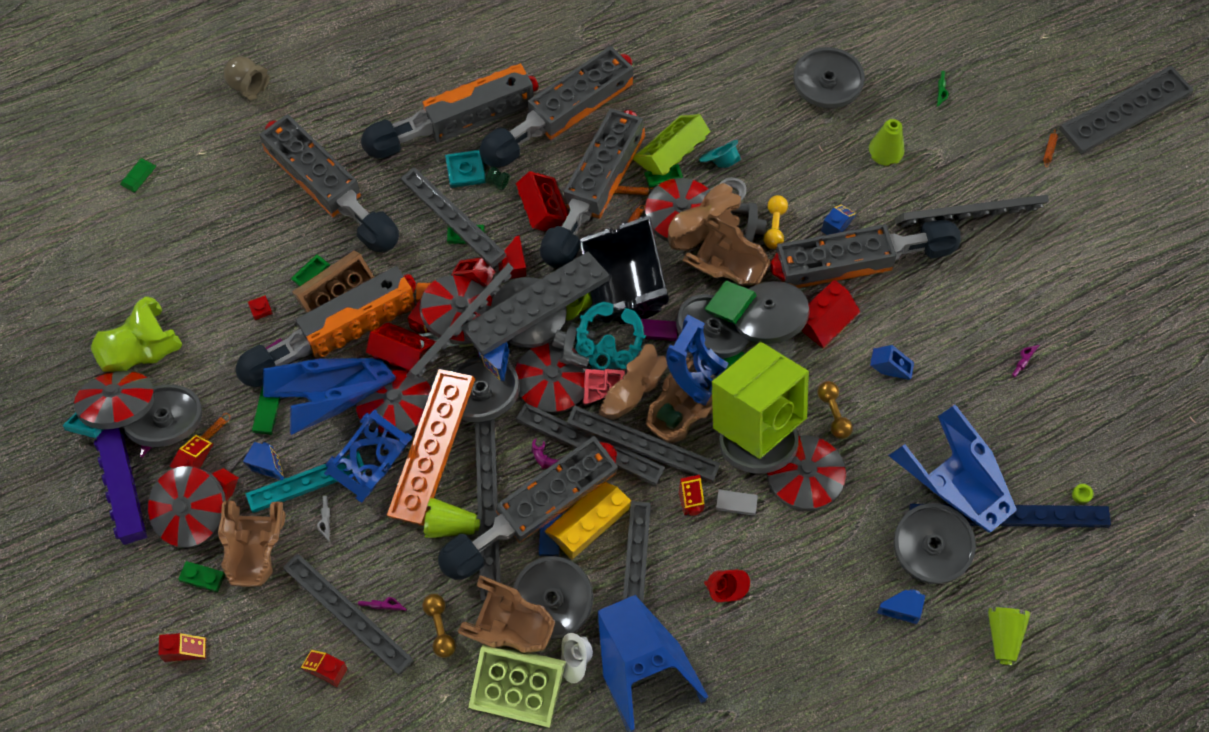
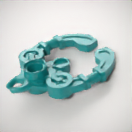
M608 302L598 303L591 307L584 315L580 316V326L576 329V351L579 355L589 357L588 362L592 366L591 370L626 369L627 364L634 360L639 352L642 351L641 345L646 335H644L641 319L635 311L625 308L621 314L624 322L634 326L635 332L633 335L636 336L634 345L630 344L629 350H621L619 352L616 350L614 336L605 335L595 345L593 340L587 338L589 331L586 330L588 322H593V318L597 314L603 316L612 315L614 304ZM600 355H605L608 359L605 366H601L598 363Z

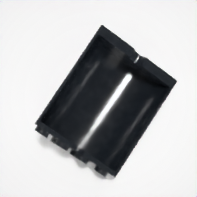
M642 216L637 220L622 223L617 230L607 228L602 232L589 234L585 238L580 239L582 254L589 252L610 275L609 281L590 291L593 306L601 302L614 304L613 314L609 316L597 314L595 317L598 320L609 324L612 321H619L620 324H629L621 318L625 308L635 311L640 319H648L662 311L661 307L668 304L669 297L650 216Z

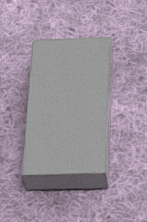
M719 489L716 510L755 516L758 495Z

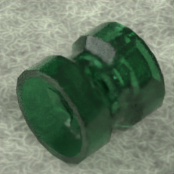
M491 167L486 175L485 182L489 185H495L500 190H504L509 182L510 174L500 172L498 168Z
M666 403L658 411L656 417L660 421H664L666 426L673 430L680 424L684 415L680 411H675L673 405Z

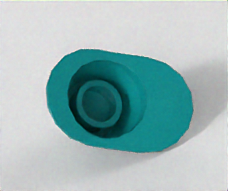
M733 140L724 146L708 151L699 158L700 162L712 160L721 168L734 165L741 159L736 148L738 140Z

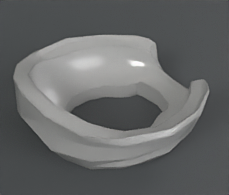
M730 177L721 181V183L736 189L741 197V201L744 199L747 189L742 180Z

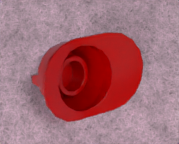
M717 570L709 576L708 580L704 581V584L707 586L712 600L715 602H729L740 600L747 594L750 588V578L743 570Z

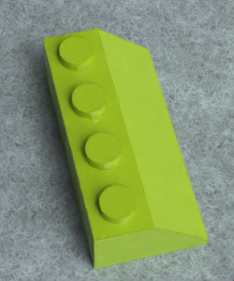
M700 114L681 115L634 156L633 160L647 171H651L652 175H665L673 165L678 164L685 154L692 152L696 144L703 142L706 139L705 136L711 131Z

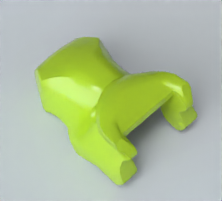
M151 297L142 298L136 303L131 315L123 325L115 329L99 331L96 334L91 345V351L103 372L127 371L141 362L143 364H154L167 354L181 348L182 342L178 336H175L174 330L170 329L163 332L155 317L162 312V308L156 299Z

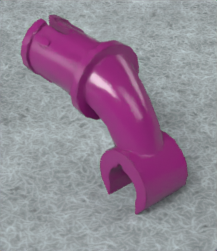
M536 438L532 442L531 451L537 463L542 467L541 470L548 469L559 460L544 455L545 442L543 441V445L538 448L536 446Z

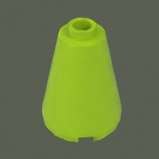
M896 119L887 120L869 144L868 150L871 158L878 164L890 166V164L899 163L905 153L902 124Z
M430 498L428 506L431 507V510L426 512L424 523L425 538L458 536L459 534L474 535L475 531H479L481 519H477V514L436 498Z
M996 607L994 612L992 608H989L988 617L995 659L1000 660L999 664L1012 665V662H1017L1030 619V612L1025 611V614H1020V609Z

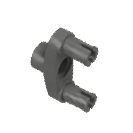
M741 203L739 209L731 210V213L747 215L748 224L744 237L748 241L753 243L755 235L764 236L767 220L758 219L756 203Z
M572 322L567 333L557 329L552 346L560 348V362L586 369L589 357L574 353L572 350L574 340L577 338L576 329L577 327L579 328L580 324ZM586 329L589 331L587 338L593 340L596 332Z

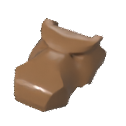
M721 183L705 196L700 206L677 214L671 221L668 229V243L671 249L689 251L705 240L710 228L703 225L704 221L707 222L710 217H719L739 227L740 219L731 214V210L740 208L741 197L732 193L733 188L731 186Z
M710 217L707 222L704 221L703 225L710 228V231L696 256L687 252L682 261L714 278L727 277L742 287L760 284L770 265V260L763 248L758 244L748 241L740 228L719 217Z
M646 344L640 355L627 364V373L622 377L623 379H620L619 382L607 391L598 415L612 421L617 420L637 406L643 393L650 392L657 386L668 366L666 358L657 355L654 345Z
M686 357L689 372H696L693 360ZM670 373L664 380L661 395L649 405L646 426L665 442L675 443L682 441L686 438L691 426L698 419L708 417L713 412L712 395L706 406L696 403L677 384Z
M223 501L221 521L218 529L219 539L224 545V558L221 566L232 586L259 587L273 573L271 551L279 540L280 530L284 526L286 517L283 511V502H271L270 517L240 516V507L236 506L235 501Z
M480 575L477 586L489 592L476 625L462 622L458 633L493 648L510 646L521 653L545 650L555 625V620L546 608L527 602L522 598L517 589Z

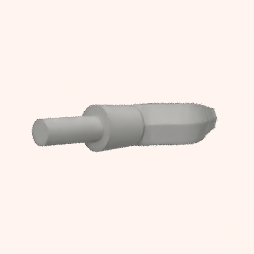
M323 496L322 520L318 522L317 529L330 542V508H328V496ZM325 525V532L321 530L320 526Z

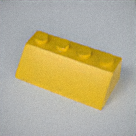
M605 482L579 500L544 532L573 560L630 509L631 500L617 486Z

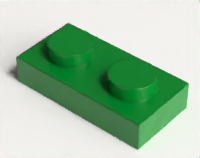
M186 561L178 580L188 585L218 593L225 573Z

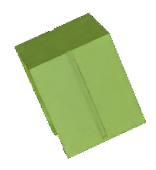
M759 342L712 381L713 429L761 459L807 419L809 371L766 344Z

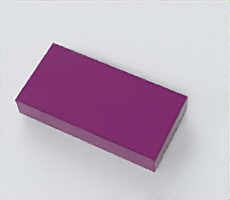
M641 319L644 335H646L645 339L677 340L676 321Z

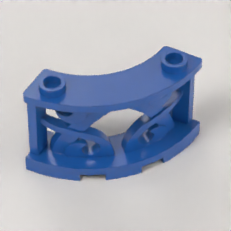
M687 314L680 336L674 346L669 345L667 349V365L677 384L696 403L706 406L712 395L713 379L710 376L715 375L717 378L726 370L729 363L716 355L711 348L707 349L704 342L706 340L703 331L705 323ZM687 353H691L694 357L693 362L697 372H689L686 364ZM707 384L710 386L709 391L704 389V387H707Z
M375 409L370 414L366 413L360 420L362 425L336 458L332 456L325 465L328 468L324 474L332 476L356 494V499L361 503L373 491L379 480H382L392 467L393 462L401 455L413 438L410 434L403 433L380 416ZM373 421L384 428L381 437H377V427L374 432L369 431V426ZM387 431L399 439V441L386 437ZM364 432V436H365L366 438H365V439L358 440L359 437H360V436L362 435V433ZM377 444L376 457L381 466L369 464L358 468L356 459L357 449ZM382 445H385L383 450H388V454L386 456H382L380 454V448ZM349 450H350V453H349V458H350V460L347 459V458H344V456L348 453ZM345 464L346 468L343 471L348 472L352 469L353 473L348 476L338 469L337 466ZM367 469L372 472L371 476H366L365 472L361 475V472Z

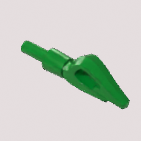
M941 71V77L938 80L936 107L949 97V92L945 89V71Z

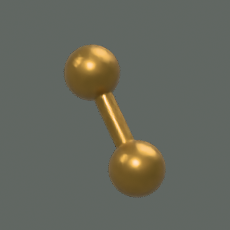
M825 381L818 387V397L830 406L834 421L831 424L832 434L838 439H845L853 431L852 423L840 414L836 399L839 396L838 386L832 381Z
M430 594L423 600L422 607L424 612L428 616L433 617L437 637L433 641V651L438 657L447 658L455 652L456 643L450 635L445 634L441 614L445 610L446 603L439 594Z

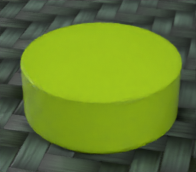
M1079 484L1072 491L1073 500L1081 505L1088 504L1094 495L1092 488L1086 484Z

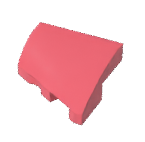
M585 369L583 405L605 398L607 391L619 382L620 379H623L625 371Z

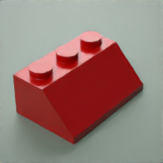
M529 171L515 183L532 228L547 231L550 228L564 224L569 213L554 177Z
M834 279L808 304L809 318L801 331L824 349L860 313V310L850 292Z
M388 322L370 332L366 353L371 354L373 358L386 360L393 366L406 368V371L409 372L437 341ZM421 340L424 341L423 348L421 346Z

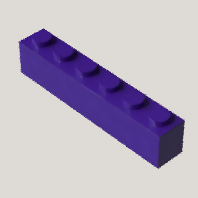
M120 427L104 429L96 437L97 439L94 440V445L101 456L98 457V463L100 468L104 470V474L101 476L104 486L108 488V492H105L108 503H111L112 506L109 512L112 521H115L116 527L113 528L116 539H120L123 545L148 537L124 433Z

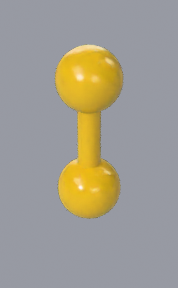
M780 195L771 197L767 204L769 212L773 214L772 227L766 231L763 240L770 249H777V244L784 243V235L779 230L780 215H783L788 209V202Z

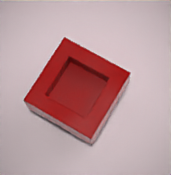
M266 295L248 301L254 320L273 314Z

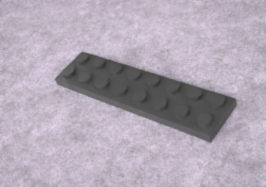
M1171 65L1060 126L1059 130L1082 155L1193 93L1194 89Z
M1048 195L905 212L895 217L896 225L901 224L902 227L913 226L917 222L923 225L926 222L936 220L949 221L953 217H955V220H963L966 217H971V215H973V218H980L991 214V216L1001 215L1007 211L1009 214L1018 213L1021 210H1025V208L1026 211H1035L1037 208H1042L1043 204L1048 203L1049 198Z
M586 252L462 326V331L480 354L484 356L609 281L610 275L589 252Z

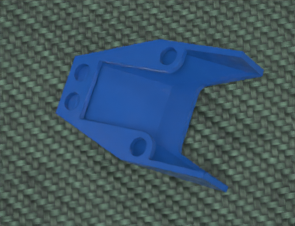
M314 359L263 369V396L306 397L310 401L290 406V434L292 435L344 412L394 381L395 376L381 359Z
M953 405L938 416L952 450V456L930 474L926 472L905 444L888 456L935 494L990 533L1017 509L993 452L958 407Z
M636 595L598 610L603 677L627 732H633L635 729L632 684L669 667L676 668L694 687L700 703L707 700L708 695L678 641Z

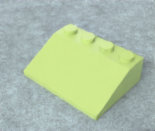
M483 644L479 654L468 708L550 728L566 661L530 652L521 653L519 650L509 647L493 648Z

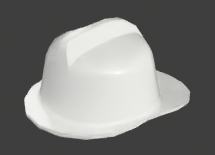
M568 633L564 636L561 645V660L566 661L563 677L570 683H578L585 675L586 663L591 660L593 650L587 637Z

